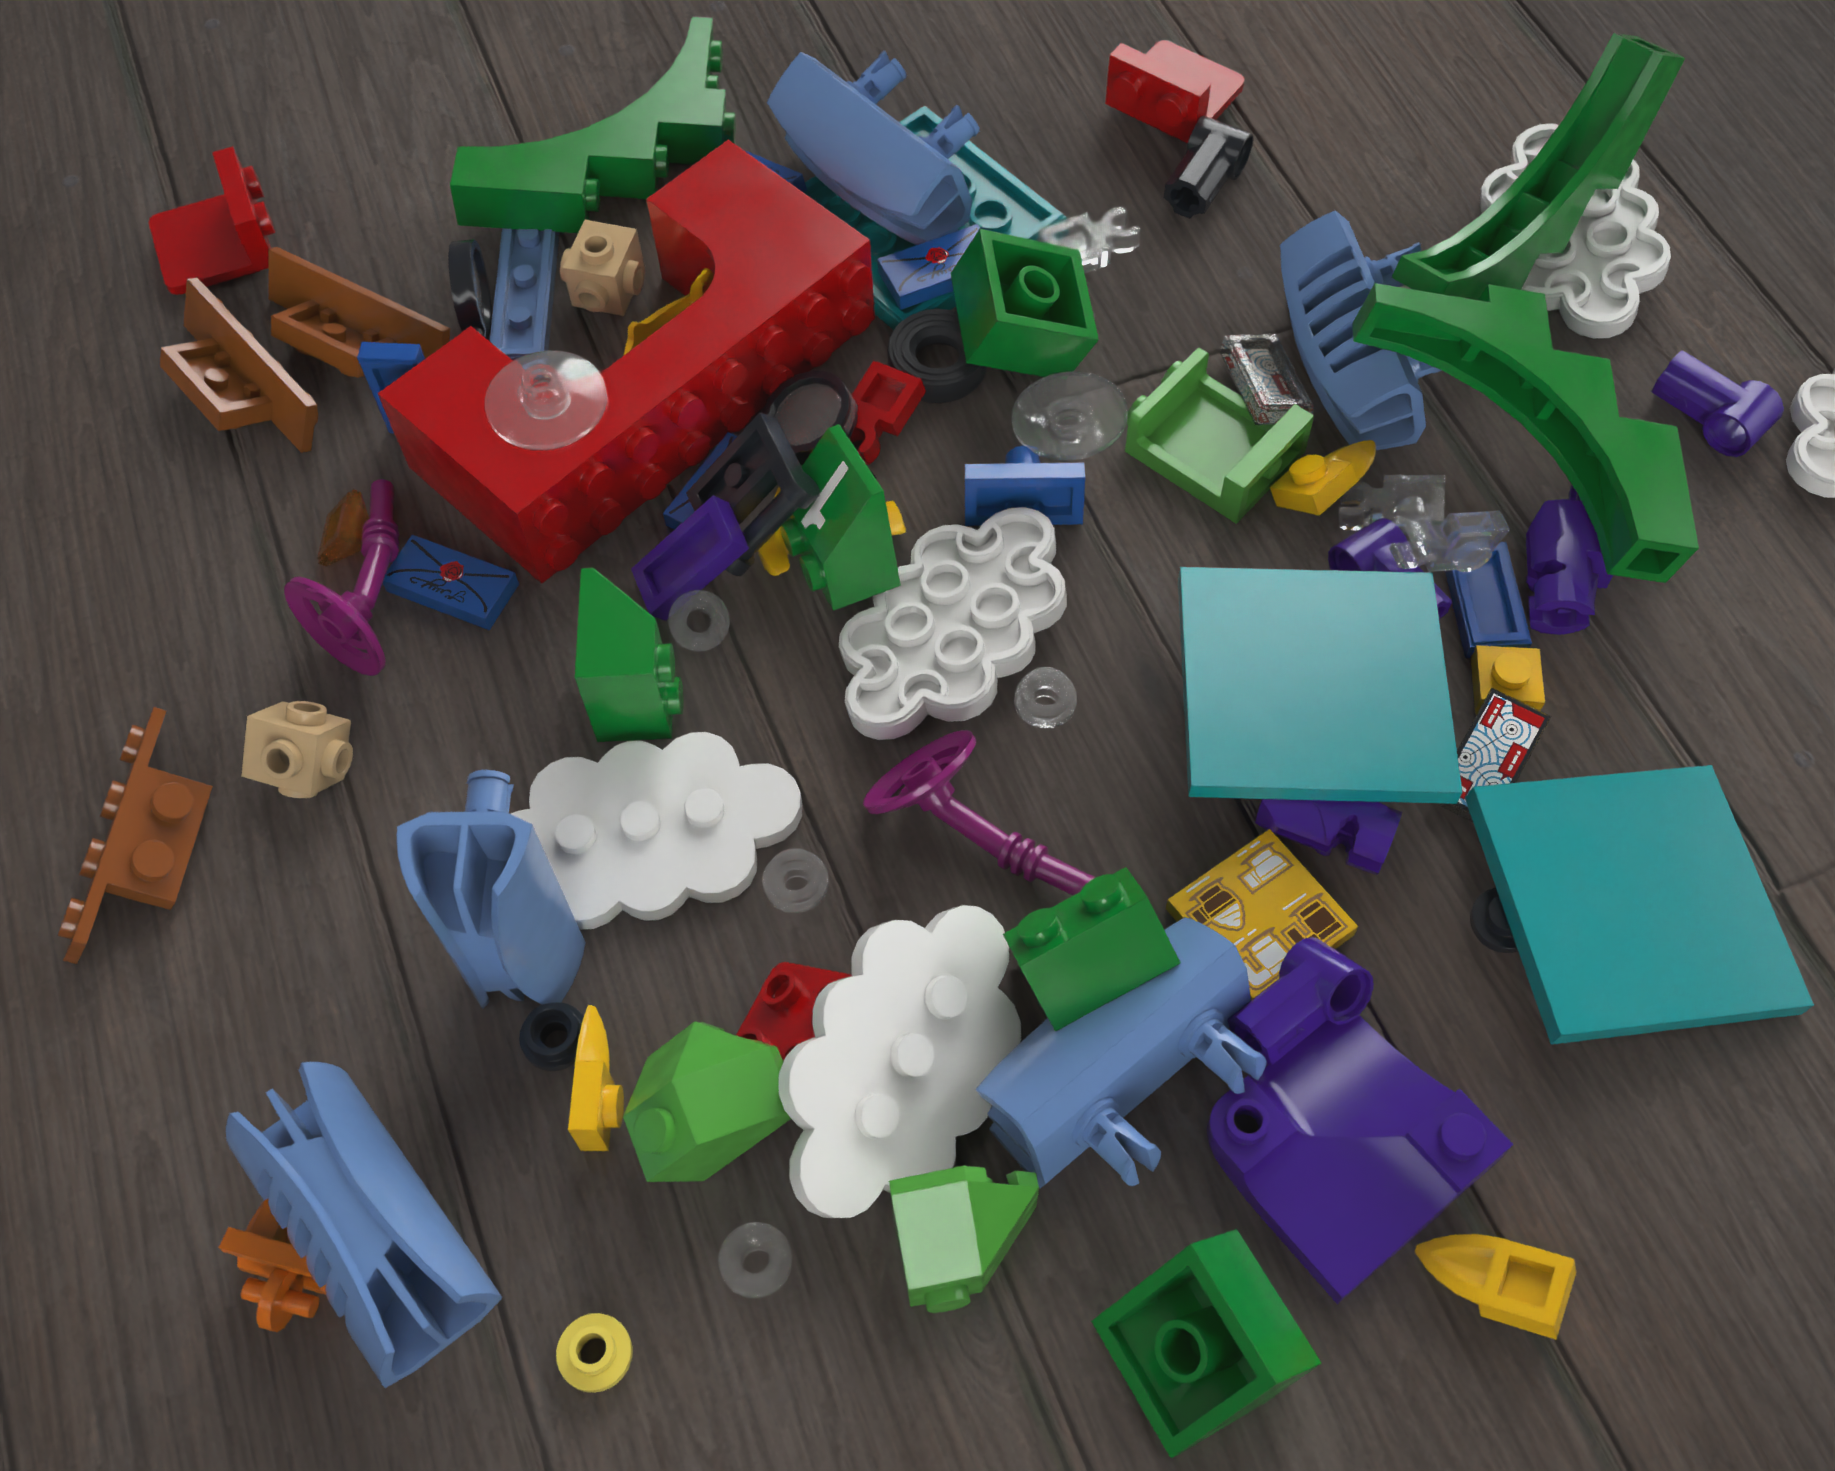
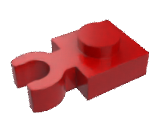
M873 360L852 393L858 405V420L850 441L853 443L857 440H864L858 449V453L867 465L874 462L880 453L881 443L879 438L883 431L898 437L926 393L922 379Z

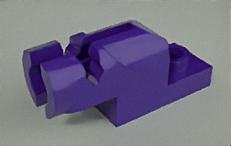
M1571 484L1569 499L1545 501L1526 533L1528 571L1526 583L1529 589L1534 592V596L1528 597L1530 627L1545 634H1569L1590 626L1589 615H1595L1597 588H1607L1613 575H1609L1606 572L1597 533L1579 494Z
M1262 799L1255 823L1266 831L1270 829L1276 835L1313 848L1318 854L1323 856H1329L1332 848H1335L1338 844H1343L1346 847L1347 865L1378 876L1396 833L1402 811L1387 807L1381 802Z

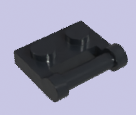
M761 412L686 492L694 511L713 495L729 502L740 525L762 500L779 485L781 491L742 531L749 549L725 569L735 576H742L755 563L754 554L798 508H808L820 496L818 485L803 471L777 418Z

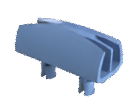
M882 51L878 58L861 74V77L852 83L850 81L845 82L817 59L800 52L777 82L767 104L782 128L786 131V141L807 168L828 188L856 210L915 245L953 233L965 225L970 218L972 199L961 169L948 159L980 132L977 122L969 112L963 117L960 106L955 105L928 137L916 136L876 105L880 99H883L899 82H902L907 77L904 68L896 58L890 62L886 51Z
M1335 210L1310 222L1280 244L1281 271L1285 296L1298 351L1322 404L1349 445L1360 441L1373 440L1376 443V450L1415 444L1426 427L1423 395L1418 379L1442 370L1398 352L1353 342L1352 323L1375 283L1395 287L1404 286V284L1391 277L1401 256L1421 251V244L1419 242L1415 243L1411 247L1389 254L1383 259L1371 261L1368 256L1364 258L1349 221Z
M478 770L469 774L467 777L468 791L465 812H429L397 826V850L401 872L415 902L482 1009L490 1002L486 992L501 991L508 998L516 1001H524L525 994L541 1005L561 1003L577 975L586 942L533 825L509 814L511 792L514 784H508L510 783V776L496 770Z
M1184 917L1164 929L1181 962L1179 965L1056 1032L1047 1018L1017 1045L976 1088L979 1095L993 1105L988 1112L989 1118L993 1121L989 1128L990 1131L1025 1171L1036 1172L1040 1188L1088 1147L1093 1148L1121 1176L1128 1186L1139 1184L1135 1163L1132 1158L1153 1172L1160 1161L1161 1151L1155 1144L1150 1143L1124 1117L1195 1057L1228 1084V1087L1234 1093L1240 1094L1245 1092L1242 1071L1258 1081L1266 1067V1058L1260 1052L1254 1051L1228 1029L1229 1024L1227 1020L1251 1001L1247 968L1235 944L1204 924Z
M302 1062L299 1072L308 1100L293 1110L273 1089H270L266 1092V1095L280 1120L261 1133L240 1112L229 1113L226 1124V1140L232 1153L262 1199H268L271 1213L282 1229L287 1227L288 1238L301 1258L306 1256L308 1270L318 1286L326 1285V1296L330 1305L339 1318L345 1315L348 1333L384 1388H387L415 1372L480 1322L503 1297L348 1073L342 1068L328 1063Z

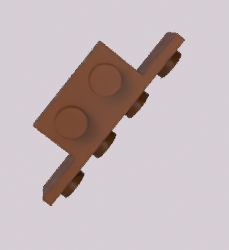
M279 247L269 249V300L287 308L284 311L271 315V336L295 347L298 352L316 357L338 368L345 375L360 378L365 376L357 359L361 342L420 344L426 359L450 341L449 327Z
M198 278L187 279L183 326L197 341L161 347L160 367L218 431L236 429L271 420L301 453L311 451L314 426L318 422L317 404L312 396L294 381L284 370L281 363L275 360L260 345L253 334L243 327L227 310L223 302L216 298Z
M153 707L145 728L134 724L131 726L119 759L131 764L125 783L112 780L99 816L112 820L105 841L96 838L91 839L79 872L80 876L91 879L84 901L71 897L57 935L70 939L63 961L74 964L78 963L90 936L104 892L171 910L176 902L213 786L148 767L167 712L166 710Z

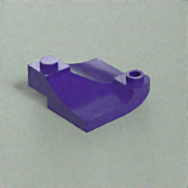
M1360 1015L1352 1021L1340 1025L1327 1020L1276 1063L1265 1067L1258 1081L1249 1075L1243 1079L1245 1092L1237 1094L1230 1089L1215 1103L1207 1123L1208 1143L1220 1167L1251 1207L1336 1304L1340 1303L1442 1214L1448 1205L1497 1164L1513 1146V1143L1460 1088L1454 1092L1421 1070L1387 1042ZM1244 1114L1251 1116L1256 1120L1259 1130L1250 1134L1240 1131L1234 1123V1117Z

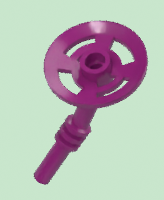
M378 479L371 484L369 519L363 524L361 551L365 559L353 592L345 591L340 596L330 588L304 577H294L284 586L287 604L307 633L339 662L367 676L379 674L386 665L382 647L368 622L373 618L371 610L377 601L389 563L397 558L399 552V528L393 521L394 485L385 479ZM310 599L318 602L322 611L320 615L313 607ZM357 648L362 649V650H365V649H366L368 653L362 652V651L358 650Z
M960 730L947 734L918 749L883 775L872 786L863 800V805L870 814L894 812L918 803L922 811L930 810L934 816L997 858L1000 868L1006 870L1011 866V873L1016 876H1020L1024 872L1023 878L1030 883L1037 878L1073 896L1079 893L1090 880L1096 878L1048 855V847L1043 844H1039L1035 848L1036 842L1034 840L1026 838L1023 841L1022 834L1018 832H1013L1009 836L952 797L955 788L950 783V780L966 763L976 745V738L969 730ZM903 784H905V787L901 790L898 796L891 797Z

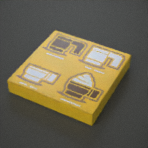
M1270 829L1167 900L1166 910L1176 922L1184 917L1190 918L1213 929L1235 944L1247 968L1251 1000L1279 979L1282 961L1287 952L1297 942L1304 938L1315 937L1336 949L1352 938L1358 928V925Z

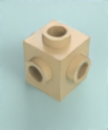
M584 220L571 249L567 248L564 251L560 262V277L563 282H566L572 306L584 308L592 312H605L624 316L632 296L639 295L645 277V266L637 229Z
M282 701L247 716L241 777L276 786L279 793L288 797L311 798L316 796L318 792L342 781L350 768L353 757V748L349 743L351 720L327 714L325 706L308 701L290 703Z

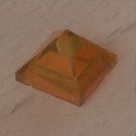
M352 489L327 515L317 557L319 559L318 564L327 567L361 551L363 524L369 519L361 492Z

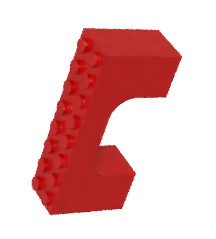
M729 139L646 199L662 279L687 296L690 293L691 285L704 268H707L714 273L709 288L694 303L608 368L594 376L577 381L555 382L544 380L525 371L470 326L378 393L408 467L541 584L556 572L571 566L578 555L600 537L615 531L625 517L645 501L660 495L666 485L689 466L700 463L707 456L709 450L721 442L728 432H737L745 427L751 417L765 406L768 397L781 383L796 374L808 372L812 368L824 364L832 352L852 336L863 333L871 321L875 319L870 239Z

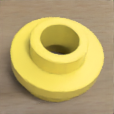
M601 1313L584 1315L573 1321L564 1330L559 1339L556 1350L558 1369L563 1378L580 1391L589 1393L605 1391L616 1385L628 1371L633 1354L632 1341L625 1327L617 1319ZM596 1338L604 1340L606 1351L602 1359L594 1364L583 1363L581 1360V1350L585 1343Z

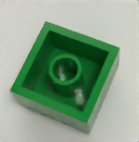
M979 229L950 273L966 363L1066 381L1099 340L1080 251L1078 249Z

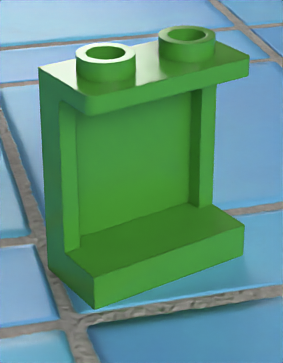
M1197 348L1184 362L1176 361L1165 373L1161 384L1148 397L1142 395L1132 404L1125 418V424L1128 426L1125 452L1237 524L1269 491L1270 486L1280 479L1290 469V466L1305 453L1314 415L1294 404L1276 424H1256L1244 398L1207 374L1209 353L1201 348Z

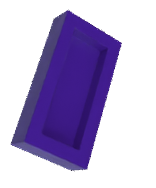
M713 495L631 568L648 613L666 621L745 553L749 546L729 502Z

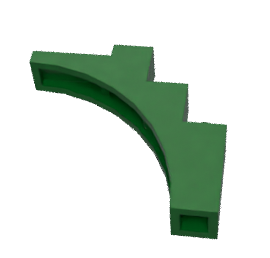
M692 17L685 44L671 68L647 93L610 117L584 129L542 141L507 146H458L450 181L457 225L504 229H538V231L552 229L555 232L579 233L584 220H589L590 211L599 212L600 196L647 199L657 191L659 178H668L669 163L694 165L728 139L735 144L736 114L735 112H726V90L719 89L718 75H712V72L721 73L723 56L722 41L713 40V19Z
M1613 33L1590 78L1568 113L1537 156L1513 184L1479 217L1452 237L1427 250L1402 255L1391 278L1413 290L1473 300L1480 298L1488 284L1521 290L1540 254L1564 251L1595 190L1619 188L1685 57L1640 37Z
M1378 283L1373 285L1352 323L1353 342L1398 352L1443 370L1484 394L1520 422L1554 458L1579 494L1597 533L1607 574L1666 583L1699 549L1677 426L1649 422L1642 419L1619 417L1610 359L1553 350L1545 294L1488 284L1480 298L1473 300Z

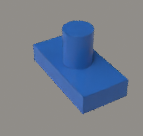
M1018 446L1007 453L1005 464H965V526H981L995 513L1008 508L1018 507L1038 510L1049 518L1052 525L1083 524L1085 494L1084 463H1040V457L1036 450L1028 446Z

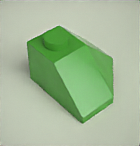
M694 1021L647 1057L623 1115L647 1182L705 1181L791 1120V1117L784 1110L778 1093L779 1072L783 1060L776 1046L754 1039H745L724 1032L722 1028Z
M959 1166L889 1181L893 1218L910 1307L926 1304L927 1312L930 1313L951 1311L968 1305L971 1302L969 1295L980 1293L984 1290L1037 1207L1039 1184L1036 1172H1011L1006 1175L1008 1184L993 1183V1180L987 1177L984 1167Z

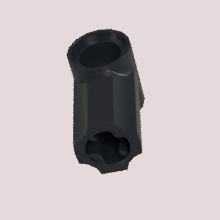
M1205 115L1198 120L1190 135L1185 156L1165 184L1163 198L1171 204L1174 213L1190 219L1196 214H1205L1227 179L1236 180L1241 175L1252 150L1254 142L1253 133Z

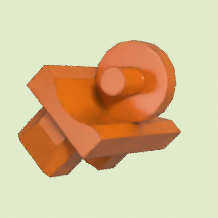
M266 1199L254 1214L245 1231L228 1227L218 1248L224 1253L237 1256V1267L241 1271L268 1278L267 1282L251 1277L248 1278L242 1287L241 1298L258 1303L256 1322L259 1328L279 1332L288 1324L293 1314L310 1319L313 1318L319 1307L320 1299L318 1296L302 1292V1289L326 1295V1285L318 1286L308 1270L306 1256L301 1258L288 1238L287 1227L283 1229L280 1227L272 1215L268 1199Z

